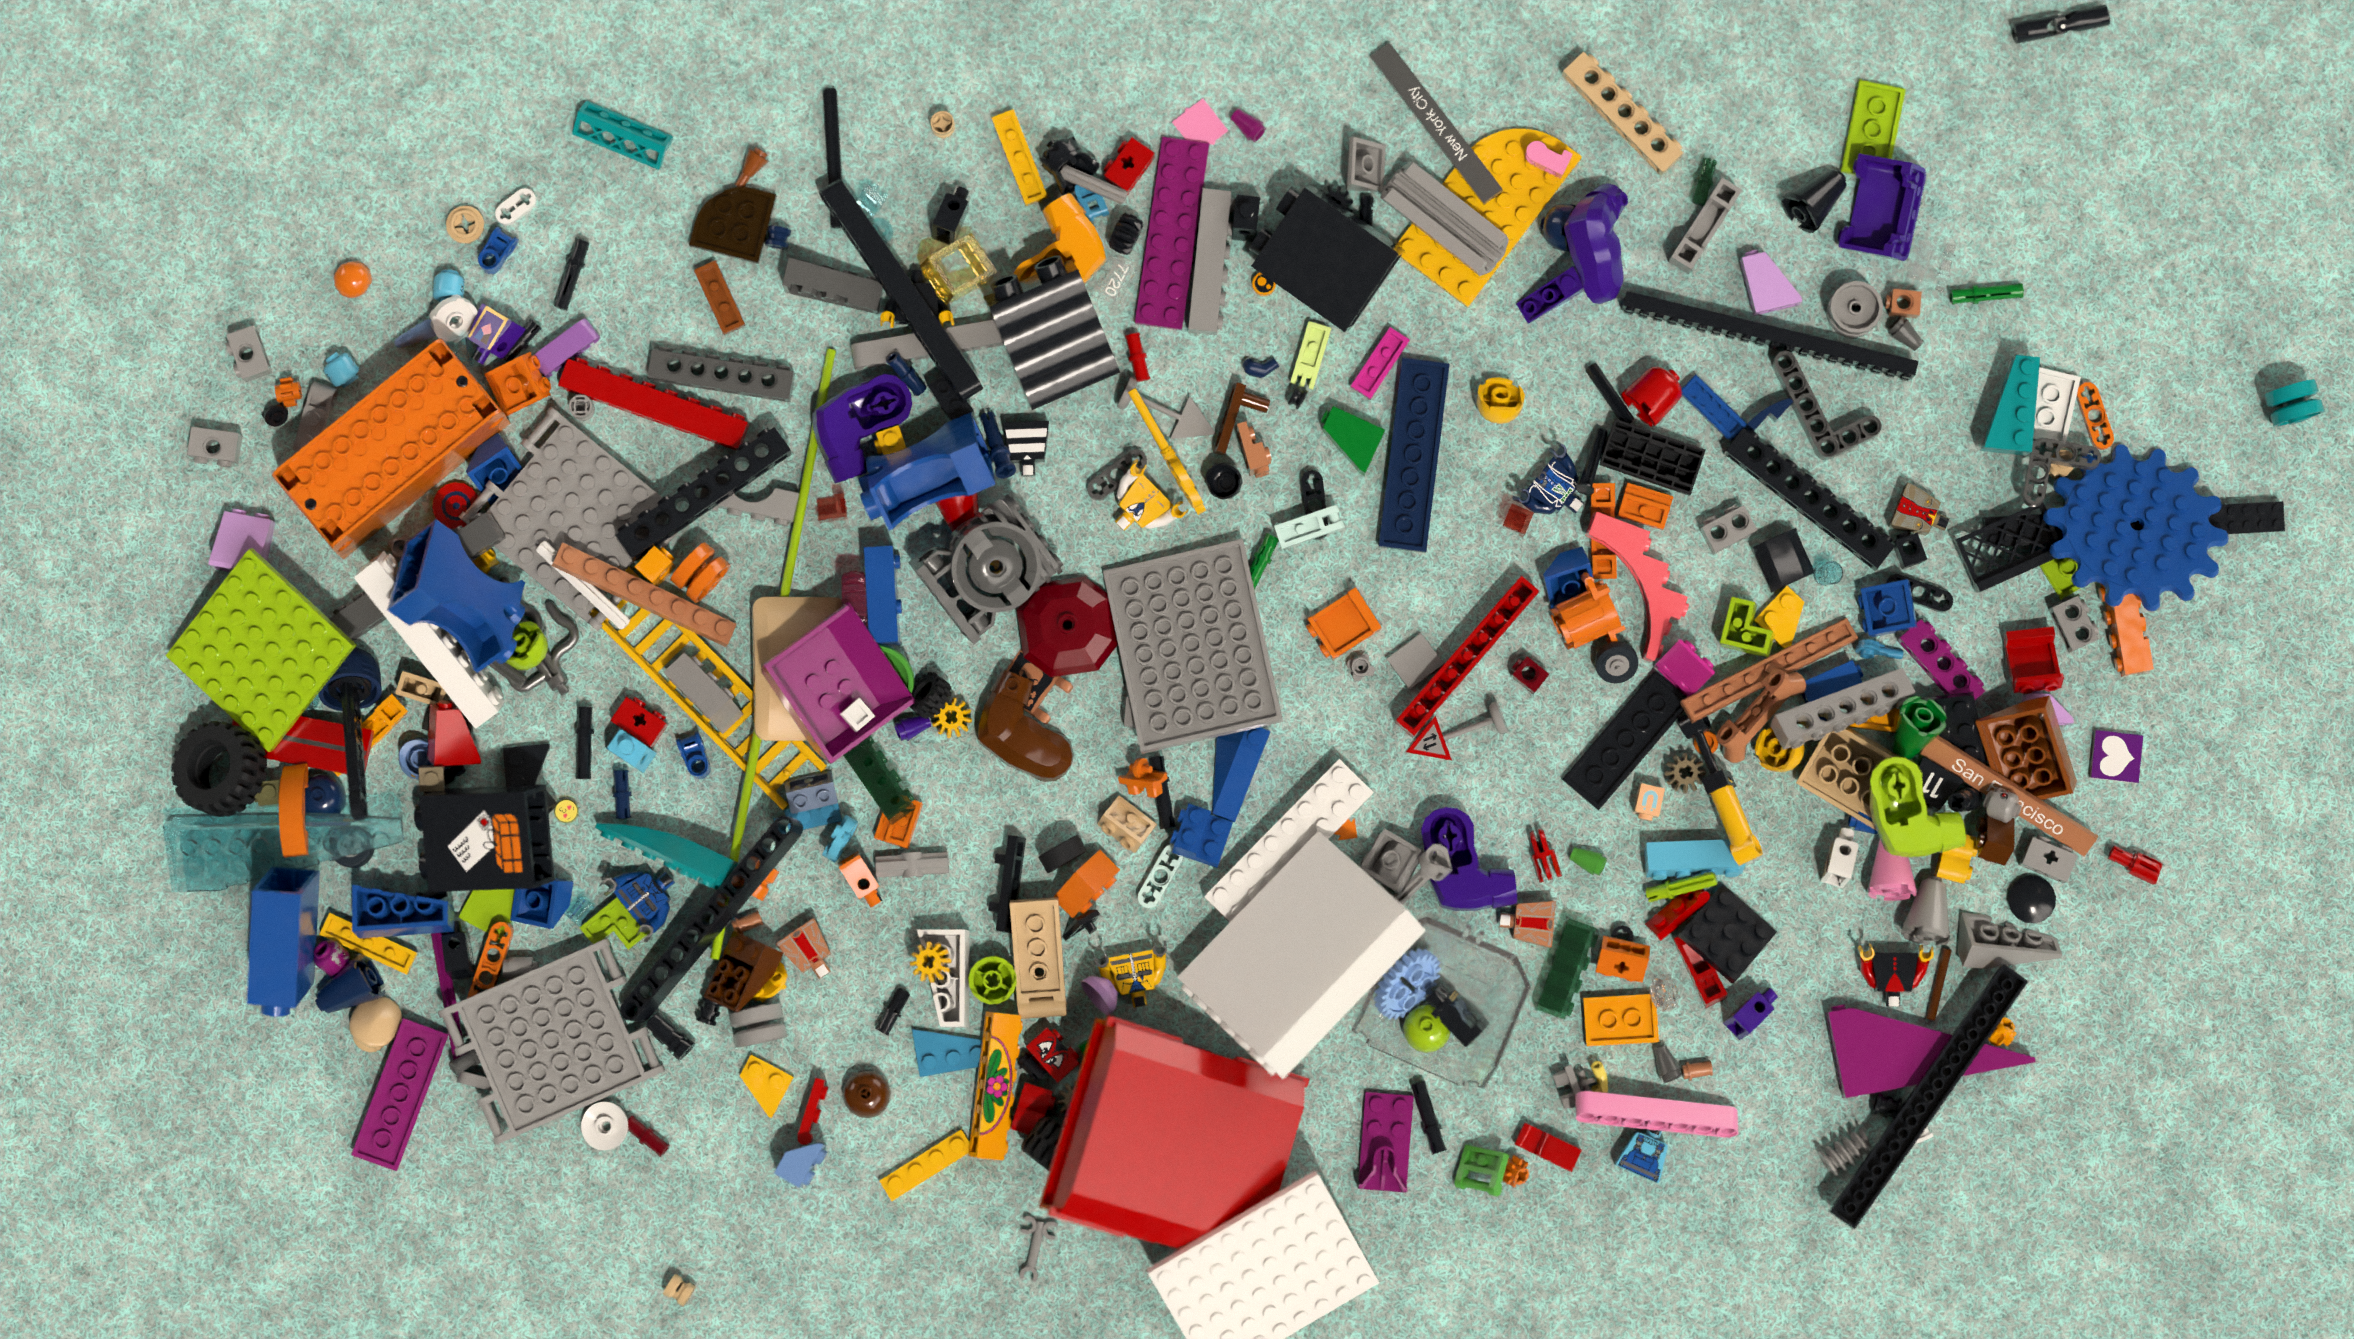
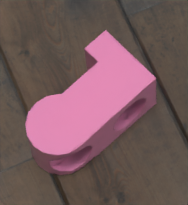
M1540 141L1530 143L1525 153L1526 160L1530 164L1560 179L1573 155L1566 150L1563 151L1562 155H1559L1547 149L1545 144Z

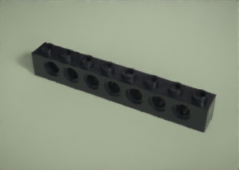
M776 428L762 430L757 434L756 440L751 443L747 441L741 444L736 449L738 452L731 457L726 455L717 461L718 465L713 469L709 470L707 468L697 475V480L691 484L689 482L682 484L677 489L678 492L675 495L663 497L657 502V507L651 511L646 509L637 516L638 520L632 524L627 522L617 529L618 533L615 535L616 539L631 561L635 562L648 553L653 546L657 547L791 456V449ZM764 447L769 452L765 457H758L755 454L756 450ZM739 461H746L749 464L748 468L744 471L737 470L735 466ZM725 474L729 477V480L725 484H718L716 482L717 476ZM699 488H706L709 490V494L704 498H699L696 496V491ZM681 501H686L689 507L686 511H678L676 505ZM667 515L669 521L665 525H659L656 523L658 516ZM641 528H646L649 530V535L641 539L636 536L637 531Z
M1743 428L1723 454L1874 571L1877 570L1895 547L1891 543L1893 541L1892 538L1884 532L1879 534L1873 529L1874 525L1864 517L1861 519L1853 514L1855 510L1844 502L1843 504L1839 503L1834 499L1836 496L1827 488L1822 490L1816 485L1817 481L1811 475L1800 473L1797 470L1798 466L1788 458L1786 460L1782 459L1777 455L1779 451L1770 444L1764 445L1759 441L1760 437L1751 429L1746 431ZM1748 449H1757L1760 454L1759 459H1751L1747 453ZM1768 463H1775L1778 466L1779 471L1777 474H1770L1767 471L1766 466ZM1786 478H1794L1797 481V488H1788L1785 483ZM1805 493H1814L1816 503L1810 504L1806 502L1804 498ZM1825 507L1834 509V518L1830 519L1824 515L1823 510ZM1843 522H1851L1854 525V532H1845L1842 527ZM1862 537H1870L1873 540V546L1871 548L1864 547Z

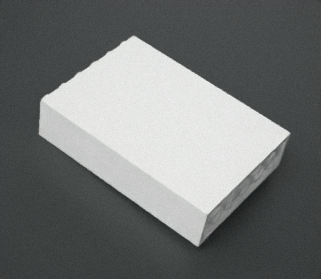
M1318 831L1177 978L1184 984L1181 989L1231 1035L1238 1044L1248 1051L1257 1062L1272 1076L1277 1073L1284 1079L1426 930L1402 904Z

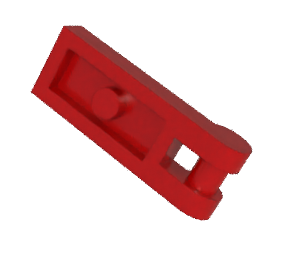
M1705 889L1680 894L1654 915L1645 925L1662 941L1709 900L1710 894Z
M815 1078L797 1135V1140L802 1145H809L813 1141L811 1128L813 1123L817 1124L822 1110L818 1109L820 1100L825 1101L829 1086H825L826 1080Z

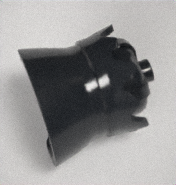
M1074 136L1069 139L1051 140L1046 145L1048 149L1043 152L1042 158H1040L1043 163L1040 166L1054 177L1062 196L1074 192L1076 185L1064 180L1060 172L1064 165H1068L1091 176L1097 172L1100 166L1098 162L1081 151L1082 149Z

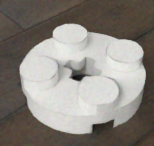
M452 295L441 301L430 312L431 328L436 336L442 338L444 342L454 341V343H461L468 339V334L478 311L468 299L462 298L460 295ZM459 316L456 324L453 322L449 323L452 317Z

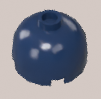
M1556 205L1548 211L1546 217L1542 218L1540 228L1543 231L1545 240L1552 248L1570 252L1564 224L1576 205Z
M328 774L310 776L308 778V788H305V816L314 821L321 822L336 818L346 805L347 795L342 783Z

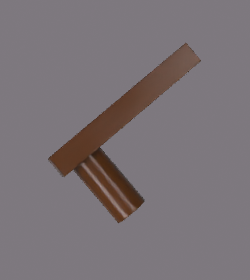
M1238 382L1235 383L1232 387L1213 453L1218 455L1226 454L1240 405L1266 413L1270 400L1245 392L1246 385Z

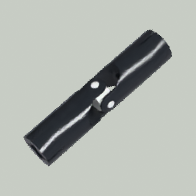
M2106 5L2072 11L2066 15L2057 14L2012 23V31H2015L2012 32L2014 42L2019 44L2063 35L2070 30L2079 32L2109 26V11ZM2053 20V26L2056 31L2048 32V24Z

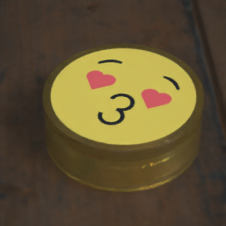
M563 799L557 803L554 808V814L560 822L572 823L579 815V808L574 801Z

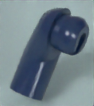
M1274 357L1263 364L1249 358L1242 365L1246 374L1257 378H1264L1280 367Z

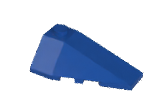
M1258 727L1217 737L1212 814L1235 823L1271 731Z

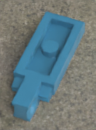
M838 803L794 814L791 813L790 809L784 810L785 816L795 818L802 823L803 830L842 822Z

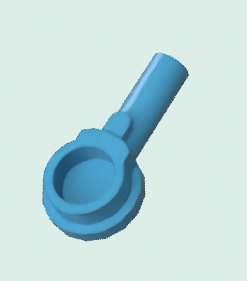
M1860 640L1855 648V652L1865 659L1874 658V655H1882L1894 659L1903 658V650L1886 648L1885 645L1874 640Z

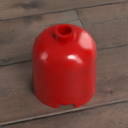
M1651 367L1621 393V397L1627 407L1632 404L1639 411L1636 416L1650 427L1656 426L1682 397L1681 385L1678 382L1680 377L1672 369L1667 371L1662 367Z

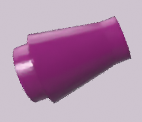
M1237 109L1230 118L1248 141H1258L1266 131L1262 121L1243 112L1241 109Z

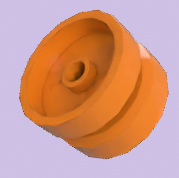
M706 542L700 544L685 558L670 579L679 589L688 586L686 595L695 603L701 601L717 586L731 566L722 556L713 559L715 550Z

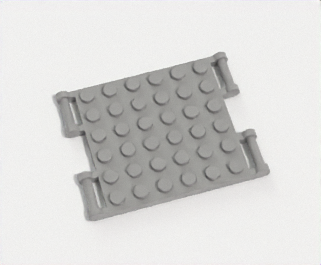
M550 407L546 412L548 413L531 435L527 439L524 438L520 443L534 455L504 492L489 480L485 484L486 488L465 513L462 512L459 515V518L468 525L471 523L469 519L477 514L493 493L499 498L485 513L492 515L506 539L494 547L594 629L599 631L602 628L601 624L607 617L601 611L594 618L589 614L595 606L551 566L536 549L543 541H547L558 551L563 542L618 569L626 571L632 564V561L616 539L617 529L627 522L632 524L638 520L637 516L644 510L649 509L651 511L657 507V502L662 497L554 408ZM556 420L560 423L557 429L540 449L535 447L534 444ZM660 515L657 517L656 523L664 525L669 517L667 515ZM641 528L637 531L636 536L641 539L646 538L649 535V530ZM674 534L672 537L658 545L656 548H665L676 534ZM596 587L603 595L607 594L606 591ZM613 595L609 600L617 606L622 599Z
M608 938L437 1011L439 1017L443 1018L456 1049H454L456 1056L475 1049L493 1093L476 1100V1103L483 1110L494 1138L492 1140L495 1145L665 1071L663 1064L660 1065L647 1036L649 1034L647 1027L628 1034L610 990L627 983L625 976H622L610 950L609 945L611 944ZM597 950L601 951L613 979L606 983L593 953ZM459 1011L471 1039L470 1043L464 1044L451 1013ZM635 1039H639L651 1067L646 1072L632 1044V1041ZM497 1100L510 1131L506 1133L502 1132L490 1104Z

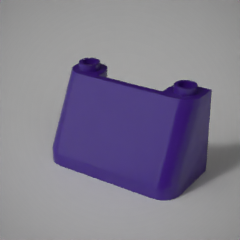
M1859 154L1858 159L1855 160L1853 165V172L1860 179L1851 224L1850 226L1846 225L1839 231L1838 247L1906 261L1910 253L1926 180V170L1924 167L1911 162Z

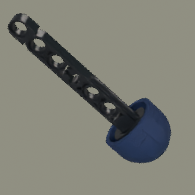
M358 647L352 650L319 692V698L324 705L343 713L349 809L354 821L368 818L361 709L375 704L382 693L381 674L376 660L370 653Z

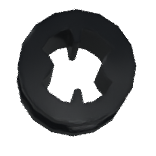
M1300 386L1296 387L1288 402V405L1294 404L1297 410L1308 394V391H1302Z
M1618 926L1612 931V938H1616V935H1619L1617 931L1622 930L1623 933L1627 932L1629 934V938H1626V940L1633 941V932L1627 926Z

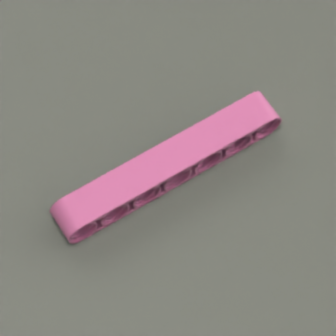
M1583 1091L1575 1095L1576 1120L1583 1123L1724 1138L1734 1137L1738 1134V1110L1731 1106Z

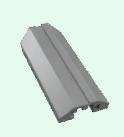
M1410 161L1398 169L1383 187L1380 198L1478 276L1491 272L1505 255L1509 241L1507 235L1414 162Z

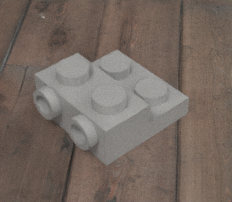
M1384 828L1382 833L1376 837L1374 846L1369 854L1365 855L1362 859L1360 868L1375 881L1400 894L1419 864V857L1424 851Z

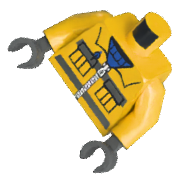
M1154 940L1152 950L1108 958L1105 950H1102L1104 957L1101 959H1097L1094 953L1093 959L1098 966L1101 978H1107L1117 992H1120L1121 996L1131 994L1133 1008L1146 1006L1145 991L1154 990V986L1161 982L1166 970L1167 942L1164 940V946L1159 948L1156 947Z

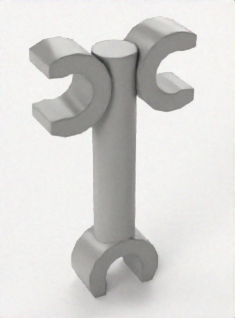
M1025 1216L1024 1220L1031 1221L1033 1226L1030 1230L1022 1229L1021 1232L1024 1234L1033 1233L1026 1267L1020 1271V1279L1024 1278L1026 1271H1032L1034 1275L1033 1282H1036L1038 1272L1035 1268L1042 1237L1044 1235L1047 1239H1055V1236L1047 1233V1228L1049 1226L1057 1227L1058 1224L1053 1221L1044 1223L1036 1221L1031 1216Z

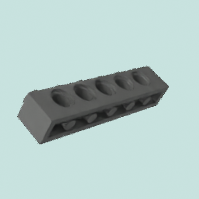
M659 347L658 350L652 349L647 376L649 381L791 403L795 373L790 371L788 366L776 365V368H769L766 363L753 361V364L750 365L744 364L743 360L738 358H729V361L719 360L720 356L713 354L699 357L693 351L682 350V354L674 353L673 349L668 347ZM673 361L681 363L680 369L676 372L669 371V364ZM698 364L705 367L703 374L699 376L692 374L694 366ZM720 368L728 370V375L724 379L716 378V372ZM743 372L752 374L751 380L747 383L739 381V377ZM766 376H774L775 383L772 386L766 387L763 385V379Z

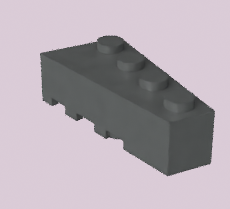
M793 258L788 259L782 283L785 293L874 314L879 313L884 289L873 276L863 278L851 271L844 270L841 272L829 266H819Z

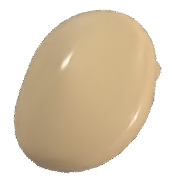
M385 996L357 1005L349 1021V1030L356 1046L366 1052H376L390 1043L396 1036L401 1024V1010L393 1000Z

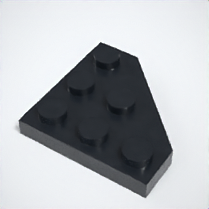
M1973 692L1920 698L1926 701L1928 699L1934 700L1946 713V727L1938 736L1982 763L1986 761L1985 749L1976 725L1978 714Z

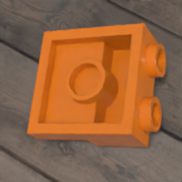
M531 352L521 355L484 374L505 416H509L551 395L549 391L551 384L546 377H542L539 371L540 361L536 356H532Z

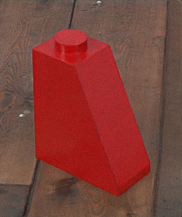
M440 700L436 704H430L428 760L433 766L481 764V758L460 709L449 700Z

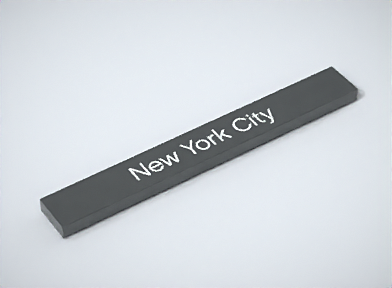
M1390 42L1370 56L1372 61L1482 204L1485 205L1503 191L1502 187Z

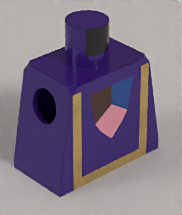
M482 303L468 334V339L478 345L471 358L482 365L490 353L500 359L504 358L526 329Z

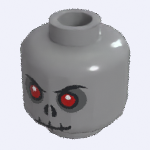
M2000 787L1994 791L1990 790L1983 804V808L1986 809L1988 816L2004 823L2009 822L2013 817L2017 818L2022 807L2019 804L2018 795Z

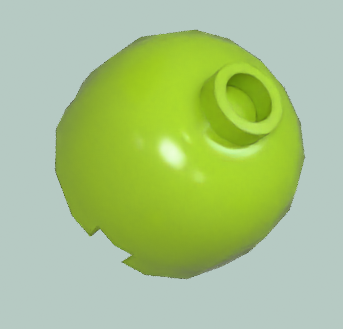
M531 621L519 623L521 627L513 630L512 638L517 641V646L506 663L518 670H529L536 667L543 661L548 651L547 638L538 625Z
M997 956L985 957L977 961L971 968L968 977L969 987L973 995L981 1002L990 1005L1000 1004L1008 1000L1014 993L1017 985L1016 973L1012 965L1005 959Z
M1430 1004L1415 1007L1405 1017L1403 1024L1404 1037L1409 1046L1423 1053H1431L1444 1047L1451 1033L1442 1024L1439 1016L1435 1018L1431 1014L1434 1008Z

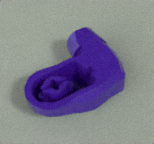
M1603 183L1586 194L1569 214L1564 224L1570 254L1580 275L1583 289L1593 303L1600 305L1618 296L1624 280L1621 245L1613 228L1623 209L1628 204V197L1620 188L1610 183Z
M883 374L869 381L848 387L814 411L813 430L817 445L835 484L867 473L863 449H860V440L875 433L881 428L901 424L909 417L912 407L911 393L907 385L897 376Z
M1444 807L1434 810L1424 819L1421 827L1424 852L1433 844H1440L1448 849L1452 871L1443 880L1436 881L1430 879L1437 901L1442 908L1453 911H1477L1491 907L1494 909L1517 904V887L1513 869H1488L1486 871L1479 868L1478 855L1474 847V824L1469 815L1457 808Z

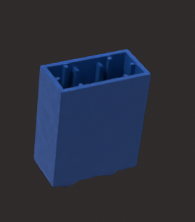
M271 867L252 890L247 1004L261 1005V1014L272 1017L289 1015L290 1008H296L314 984V950L317 940L320 871Z

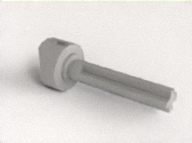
M1433 844L1419 857V865L1421 867L1419 871L1405 884L1400 894L1396 892L1393 895L1400 904L1403 905L1428 880L1441 881L1452 871L1446 847L1440 844Z

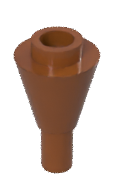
M757 147L754 150L749 148L742 168V174L736 181L735 186L745 187L750 177H753L769 162L766 159L768 154Z

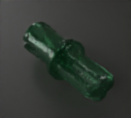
M1710 158L1702 159L1699 176L1695 178L1696 187L1692 203L1698 206L1706 204L1710 186L1714 184L1712 178L1718 162L1715 160L1710 162Z

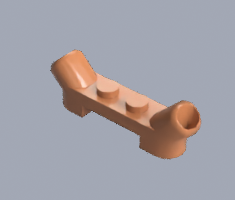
M1781 669L1773 670L1761 682L1766 688L1736 722L1733 723L1728 719L1722 725L1716 737L1718 743L1723 746L1722 755L1726 760L1732 763L1743 761L1746 757L1747 743L1789 697L1804 694L1806 681L1798 672L1786 674Z

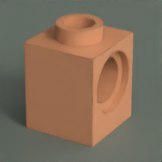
M1893 289L1890 295H1886L1885 309H1889L1888 316L1917 319L1920 315L1922 292ZM1897 299H1905L1908 302V308H1899Z

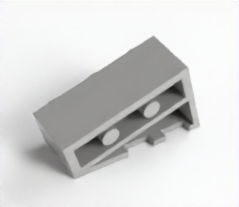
M683 653L663 673L724 734L743 715L741 710L732 701L734 695L725 686L721 689L717 685L719 680L710 671L705 673L701 669L704 665L695 656L689 658Z

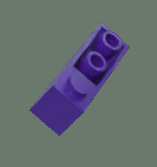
M1572 266L1516 303L1528 324L1584 291L1576 267Z

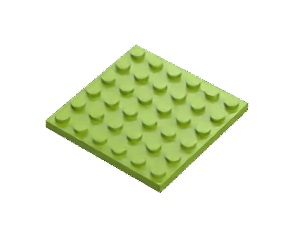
M251 548L243 555L165 656L243 729L257 737L262 747L271 752L357 644L258 552Z

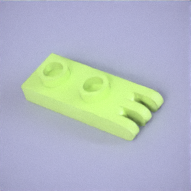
M1308 322L1290 383L1295 384L1297 375L1302 376L1299 386L1304 387L1308 378L1311 379L1309 389L1313 390L1331 332L1330 327Z

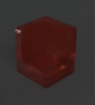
M844 493L834 494L835 497L817 500L819 523L848 520Z
M1511 504L1502 527L1517 532L1519 536L1524 537L1534 512Z

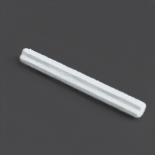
M543 541L539 544L536 551L552 565L557 551L547 541ZM555 568L619 629L622 630L629 624L630 619L595 586Z

